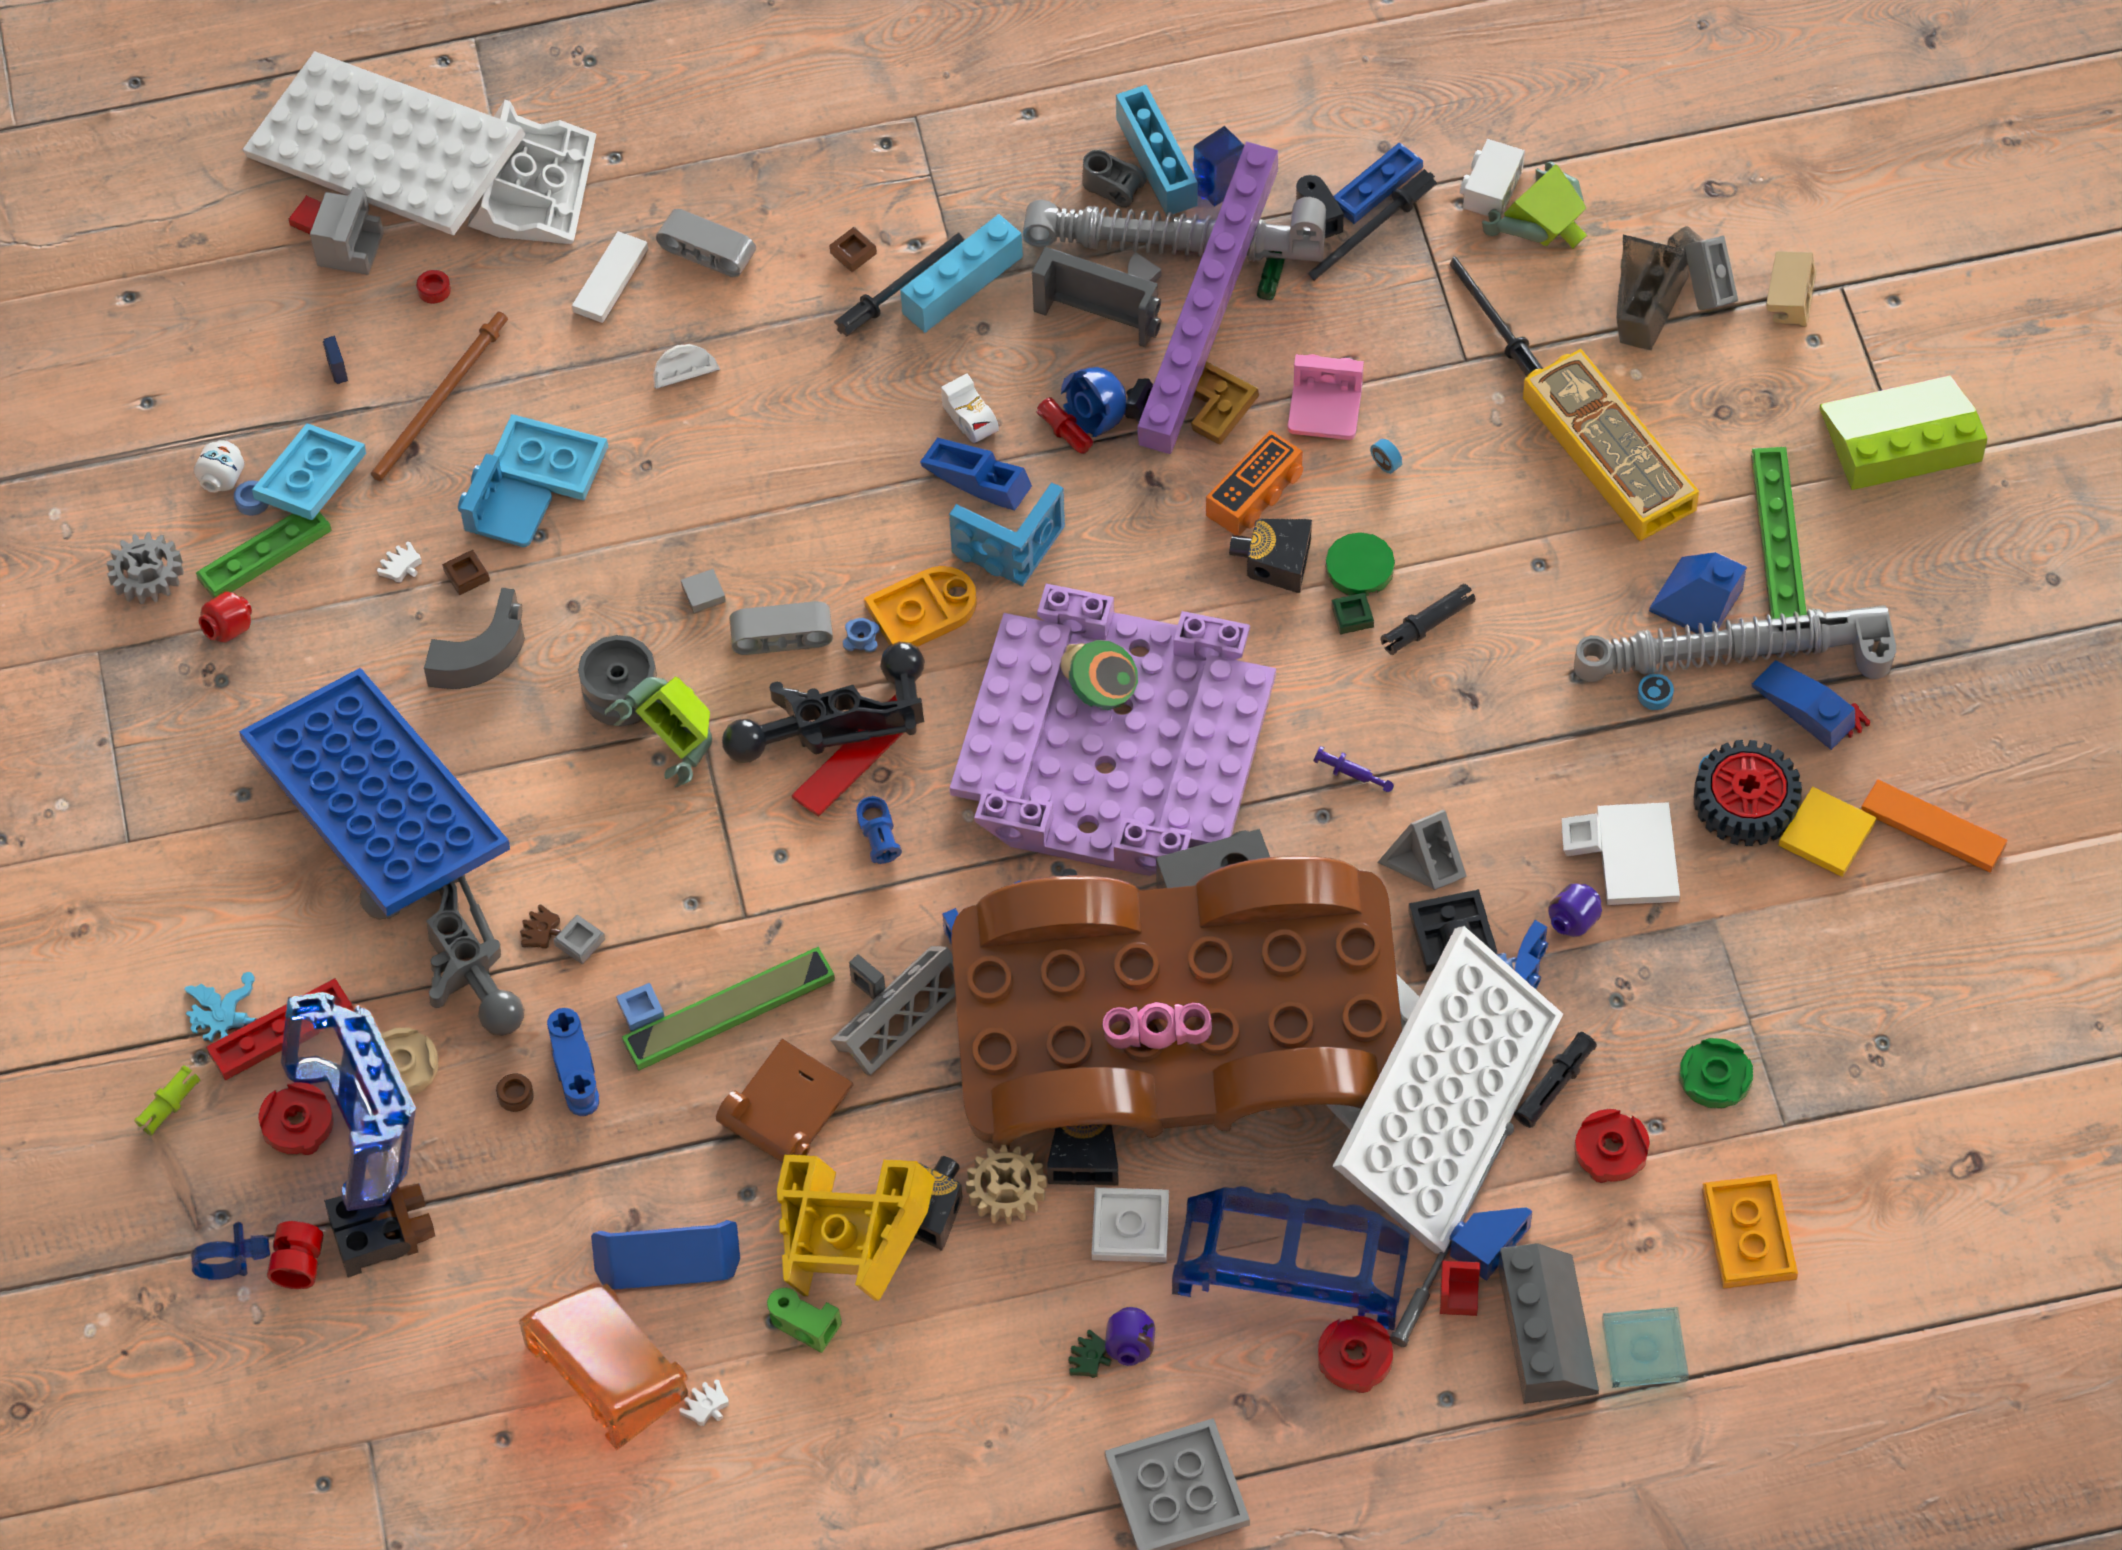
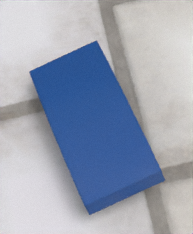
M1537 920L1528 929L1520 946L1515 964V972L1535 989H1537L1541 981V976L1539 975L1540 960L1549 945L1546 942L1547 926Z

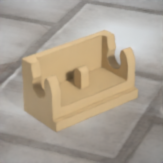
M1776 251L1766 306L1767 311L1785 312L1787 314H1774V322L1800 324L1801 327H1807L1816 278L1813 252Z

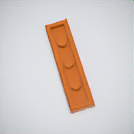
M1879 779L1875 782L1861 808L1862 811L1876 817L1877 820L1990 873L2008 841L1997 834Z

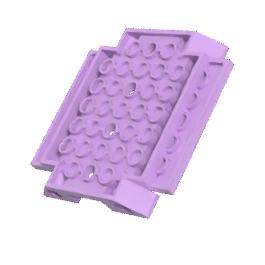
M1051 584L1045 585L1037 611V616L1042 620L1003 613L950 785V795L979 801L974 817L977 824L1010 847L1147 876L1156 874V857L1232 836L1276 678V668L1236 660L1243 656L1250 625L1184 611L1181 612L1178 625L1115 613L1114 597ZM1096 640H1104L1123 647L1129 653L1138 670V684L1135 692L1124 703L1132 708L1130 713L1120 715L1115 713L1113 709L1101 710V707L1094 705L1091 707L1082 702L1074 693L1069 680L1063 675L1060 667L1061 657L1067 645L1087 644ZM1139 646L1149 650L1148 654L1142 657L1134 656L1130 651ZM1102 763H1110L1115 769L1111 773L1103 774L1098 772L1096 767ZM1085 822H1092L1098 828L1092 833H1083L1079 830V826Z

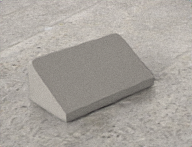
M1724 235L1686 244L1685 253L1698 309L1705 310L1737 302L1738 296Z

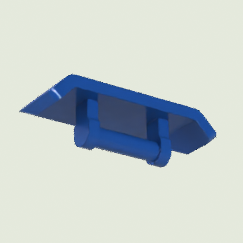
M729 1220L707 1226L622 1233L598 1231L591 1235L594 1270L603 1287L608 1289L722 1281L734 1277L740 1261L737 1223Z

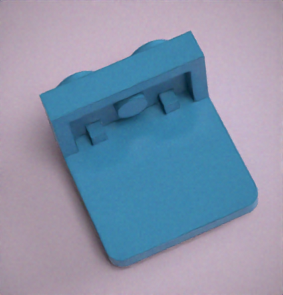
M485 454L481 465H476L472 472L471 485L468 492H463L459 499L458 511L461 512L465 531L520 547H527L534 538L552 500V495L549 489L503 477L499 457Z

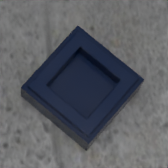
M335 336L325 338L323 346L334 382L337 384L347 382L348 377Z

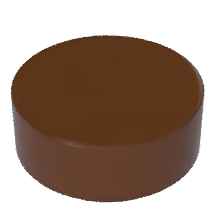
M518 1073L504 1076L497 1084V1099L505 1110L511 1112L522 1111L532 1103L534 1091L531 1081L526 1076Z

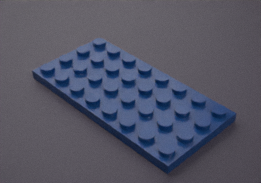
M361 668L239 731L241 741L387 917L510 850L508 838Z

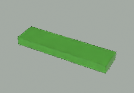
M320 511L313 520L292 513L197 571V579L213 599L226 591L233 592L331 532V525Z

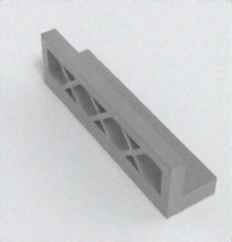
M930 946L830 1040L838 1051L849 1052L866 1075H871L955 996V982L948 989L938 988L940 972L947 965L954 973L953 955L948 947ZM921 990L930 991L928 1007L923 1012H913L914 996ZM905 1005V1011H900V1009ZM895 1014L904 1015L903 1031L898 1036H889V1020ZM913 1016H918L914 1021H912ZM880 1029V1034H875ZM869 1038H878V1054L869 1062L860 1050V1047ZM887 1039L892 1040V1041L887 1045Z

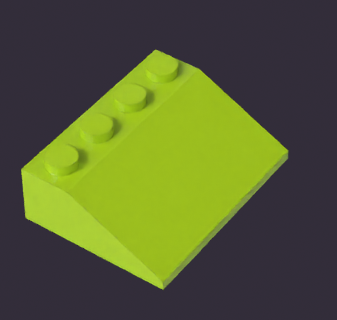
M1951 376L1820 404L1819 409L1851 490L1983 461L1988 437L1976 409Z

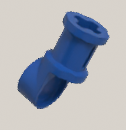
M876 796L862 799L856 809L857 820L864 837H867L872 849L870 852L871 861L878 864L894 861L901 855L902 850L900 845L895 842L892 833L894 824L886 802ZM869 808H878L883 813L882 817L869 821L863 817V813Z

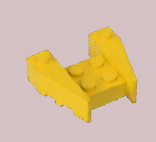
M785 1154L777 1185V1201L781 1204L782 1219L779 1220V1227L784 1239L785 1252L782 1255L784 1281L802 1296H808L814 1272L857 1275L855 1285L874 1301H880L928 1213L935 1177L917 1161L883 1159L876 1194L832 1192L837 1172L818 1156Z

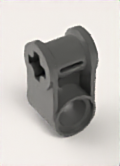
M1092 150L1084 156L1082 169V184L1084 188L1089 192L1110 200L1117 206L1129 207L1133 202V195L1137 189L1143 187L1147 182L1146 174L1139 167L1124 162L1105 151Z

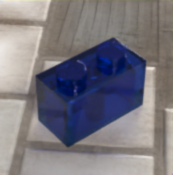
M1226 126L1221 127L1194 145L1193 168L1194 176L1198 182V196L1203 199L1206 198L1214 207L1224 201L1245 146Z

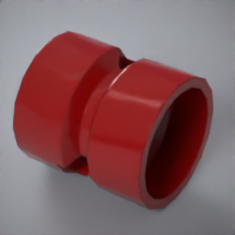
M286 1221L278 1224L272 1245L275 1252L270 1256L267 1270L268 1279L276 1285L289 1289H307L315 1284L319 1265L316 1258L321 1254L324 1239L323 1231L312 1224L300 1221Z

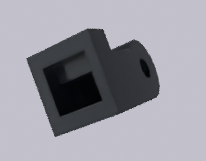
M1316 175L1301 177L1296 184V201L1303 197H1312L1322 201L1326 208L1325 239L1343 233L1344 213L1321 177Z

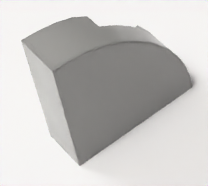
M1136 252L1128 264V274L1154 283L1161 277V269Z

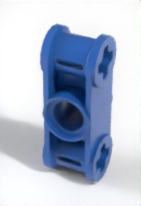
M559 1008L553 1011L547 1020L558 1079L562 1083L569 1110L575 1115L587 1116L592 1114L599 1106V1094L588 1042L585 1041L578 1014L569 1008Z

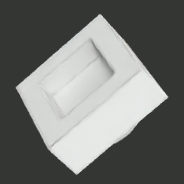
M1597 813L1562 818L1563 851L1566 856L1602 851L1600 819Z

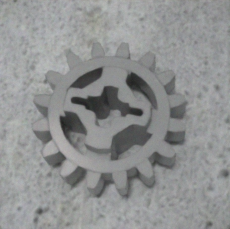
M147 532L144 539L140 540L136 534L132 535L133 542L129 544L121 540L122 550H112L113 560L107 561L109 571L107 575L117 595L124 593L126 601L129 602L137 596L140 604H144L146 597H151L154 602H157L159 593L162 592L164 595L169 596L171 594L169 586H179L178 576L184 574L183 561L180 551L176 550L173 541L166 543L164 535H160L156 540H153L150 532ZM163 557L167 560V567L163 565ZM124 570H127L129 576L128 578L124 577Z

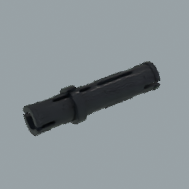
M1463 583L1418 614H1411L1405 617L1401 625L1380 637L1382 645L1387 642L1391 643L1384 647V649L1390 655H1394L1412 641H1420L1425 638L1426 632L1476 601L1474 594L1466 595L1472 591L1471 588Z
M1578 1032L1565 1051L1554 1057L1552 1060L1553 1066L1535 1086L1519 1109L1514 1112L1515 1118L1521 1124L1528 1128H1533L1568 1081L1575 1079L1579 1075V1067L1597 1047L1596 1042L1591 1036L1584 1032Z

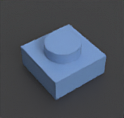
M650 983L616 996L617 1003L631 1032L665 1017L664 1011Z

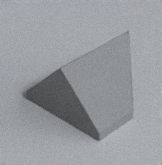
M1444 810L1411 823L1377 862L1434 890L1467 876L1446 811Z

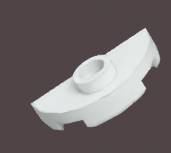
M692 344L677 345L665 351L657 361L653 373L654 388L664 387L720 370L715 358L705 349Z

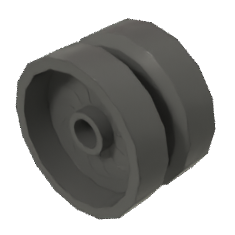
M614 635L601 638L586 649L580 658L578 667L586 709L594 719L613 726L620 720V715L615 710H611L605 715V710L618 699L626 700L625 695L648 677L657 678L652 652L643 642L630 636ZM632 708L631 716L619 726L635 724L641 721L642 718L635 712L636 709Z

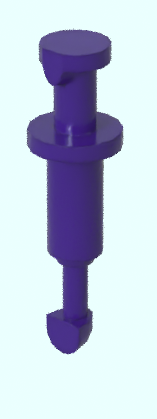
M1319 747L1313 762L1318 763L1321 761L1334 767V775L1337 776L1341 772L1363 783L1371 781L1384 787L1383 790L1386 792L1393 790L1394 785L1391 781L1379 779L1373 776L1371 770L1345 759V753L1342 752L1338 758L1325 752L1324 747Z

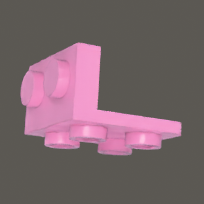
M1296 354L1288 431L1291 434L1345 440L1353 439L1356 436L1364 361H1356L1350 358H1327L1313 354Z

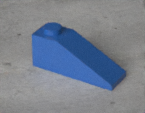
M1777 660L1752 683V687L1830 750L1855 727V708L1829 687Z

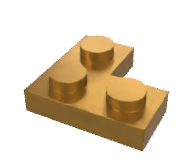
M1206 361L1193 395L1206 402V405L1191 422L1192 430L1221 445L1259 397L1258 388Z

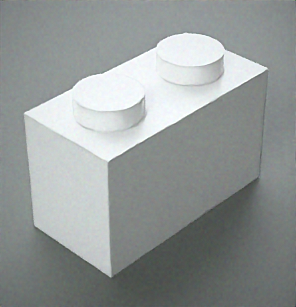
M1487 139L1482 151L1477 150L1475 152L1471 169H1473L1471 175H1465L1460 188V194L1464 195L1463 209L1488 216L1489 211L1494 209L1499 211L1502 218L1523 172L1525 150Z

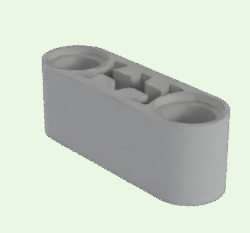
M674 209L656 234V241L666 251L730 277L740 276L756 251V245L746 235L682 209Z
M814 601L745 608L734 611L729 617L732 649L741 655L819 648L830 644L833 640L830 607L824 602Z

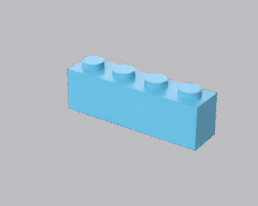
M1147 85L1116 94V120L1142 170L1146 174L1166 216L1169 212L1176 214L1198 206V182Z
M1000 214L995 216L900 290L902 314L926 333L1023 257L1022 233Z

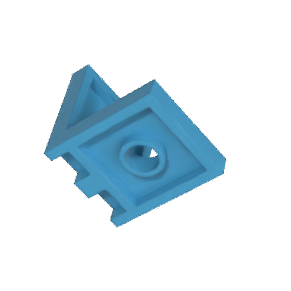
M1051 482L1017 532L1009 530L956 504L949 513L952 553L962 561H971L985 568L993 576H1002L1018 585L1024 586L1065 527L1064 488Z

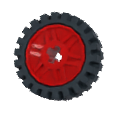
M1736 740L1733 747L1729 743L1721 745L1719 751L1715 748L1710 752L1708 758L1705 757L1696 777L1693 798L1695 810H1698V818L1701 823L1706 821V829L1712 833L1716 829L1719 839L1724 841L1726 836H1730V843L1738 845L1739 840L1742 839L1745 841V846H1753L1755 840H1758L1759 845L1767 844L1769 837L1774 841L1780 837L1781 832H1785L1799 809L1802 784L1799 782L1800 775L1798 770H1793L1794 763L1790 758L1783 760L1784 753L1781 750L1777 749L1772 753V745L1765 742L1762 748H1758L1756 740H1749L1748 746H1744L1743 740Z

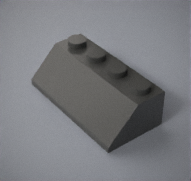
M1539 1243L1500 1248L1498 1270L1524 1404L1599 1394L1573 1255Z

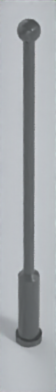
M1511 1122L1506 1124V1130L1460 1222H1464L1507 1136L1513 1134L1514 1125ZM1451 1240L1445 1252H1439L1423 1286L1416 1289L1395 1332H1392L1389 1338L1392 1343L1400 1347L1407 1346L1408 1338L1430 1297L1429 1289L1451 1247Z

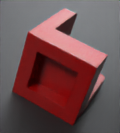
M1442 1261L1439 1314L1477 1316L1480 1263Z

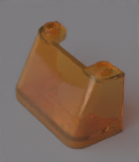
M593 1282L529 1311L519 1319V1325L527 1349L535 1358L541 1356L545 1364L550 1362L590 1408L596 1422L599 1420L605 1428L608 1427L609 1431L605 1434V1438L618 1450L683 1401L685 1397H688L685 1384L688 1376L676 1361L671 1364L617 1304L619 1301L617 1295L608 1284L605 1283L601 1286L599 1283Z

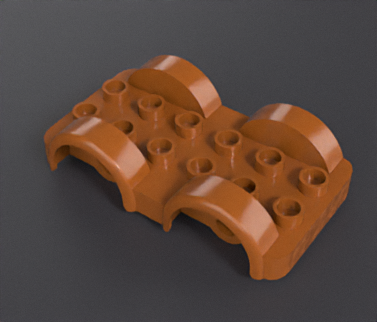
M1277 856L1248 860L1212 871L1202 877L1194 886L1139 890L1128 882L1099 876L1073 875L1032 879L1007 885L986 894L976 905L964 908L956 916L952 926L951 942L964 1108L969 1126L975 1136L983 1142L992 1143L998 1150H1000L1001 1145H1006L1008 1151L1011 1142L1021 1136L1065 1126L1092 1124L1122 1125L1140 1129L1146 1133L1148 1138H1155L1165 1128L1214 1124L1218 1130L1230 1131L1231 1125L1240 1118L1266 1110L1290 1106L1326 1104L1362 1109L1402 1033L1390 903L1387 889L1382 880L1374 873L1363 870L1359 871L1355 866L1334 858ZM1155 1002L1167 1004L1175 1009L1176 1004L1185 1006L1190 1003H1200L1210 1013L1212 1030L1209 1038L1199 1044L1185 1042L1177 1045L1176 1040L1168 1047L1154 1049L1140 1042V1047L1131 1045L1120 1049L1111 1046L1107 1042L1103 1029V1018L1108 1011L1117 1007L1128 1010L1137 1007L1139 1012L1146 1005ZM1194 1016L1190 1017L1184 1025L1189 1030L1196 1031L1201 1029L1205 1022L1202 1018ZM1154 1019L1148 1024L1147 1028L1154 1033L1164 1031L1168 1024L1162 1019ZM1118 1021L1111 1026L1110 1030L1116 1035H1123L1129 1031L1130 1025L1125 1021Z

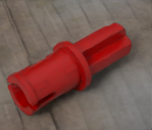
M1052 397L1044 399L1038 405L1036 413L1054 429L1053 432L1058 438L1063 437L1081 454L1088 452L1089 448L1093 446V440L1076 424L1077 420L1073 415H1068Z

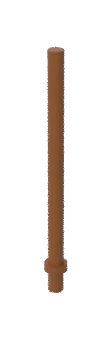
M498 311L488 324L485 323L479 329L480 334L372 470L371 476L375 480L382 481L490 342H495L499 338V331L508 321L504 313Z

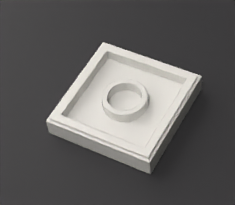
M1095 1187L1092 1260L1166 1263L1169 1190Z

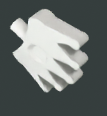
M406 542L408 550L400 546L395 547L399 555L393 554L390 551L386 553L391 561H385V559L380 561L382 567L386 569L378 568L379 576L400 583L408 573L413 577L417 575L418 571L414 568L422 564L420 555L414 550L411 542Z
M714 1381L716 1390L704 1382L702 1386L706 1395L693 1388L692 1395L695 1396L697 1401L685 1397V1404L689 1406L690 1410H685L682 1407L679 1409L680 1415L695 1421L699 1426H704L711 1416L720 1421L723 1415L719 1410L729 1405L728 1398L723 1392L720 1381Z

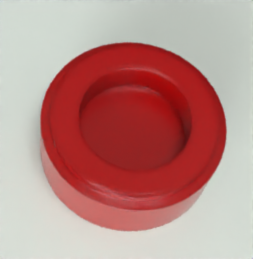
M440 270L426 271L417 279L418 295L426 303H440L450 295L451 286L449 278Z

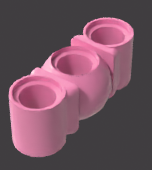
M1155 1002L1146 1005L1139 1012L1137 1007L1129 1010L1121 1007L1111 1009L1103 1018V1029L1107 1042L1115 1048L1123 1049L1131 1045L1140 1047L1141 1042L1149 1048L1162 1049L1170 1046L1176 1040L1177 1045L1185 1042L1190 1044L1203 1043L1211 1034L1212 1023L1208 1009L1200 1003H1190L1185 1006L1176 1004L1175 1009L1167 1004ZM1190 1017H1200L1204 1020L1205 1024L1199 1030H1189L1184 1024ZM1154 1019H1162L1168 1024L1166 1029L1159 1033L1150 1031L1147 1026ZM1118 1021H1125L1130 1025L1129 1031L1123 1035L1112 1033L1110 1028Z

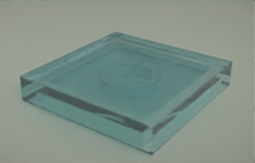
M1678 1307L1603 1313L1602 1323L1612 1388L1688 1381L1689 1374Z

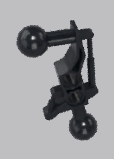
M899 641L889 645L883 652L880 663L882 673L887 680L895 684L897 701L882 703L863 697L854 685L820 694L815 688L809 689L807 693L795 689L783 688L781 682H773L769 687L771 700L785 709L790 717L759 725L758 722L750 719H738L730 723L723 732L722 747L732 760L746 763L759 758L767 744L794 736H799L802 747H807L813 754L817 755L821 754L826 747L867 741L870 738L905 732L908 735H914L917 731L916 724L924 722L922 700L917 697L915 682L922 675L925 663L924 657L919 648L910 642Z

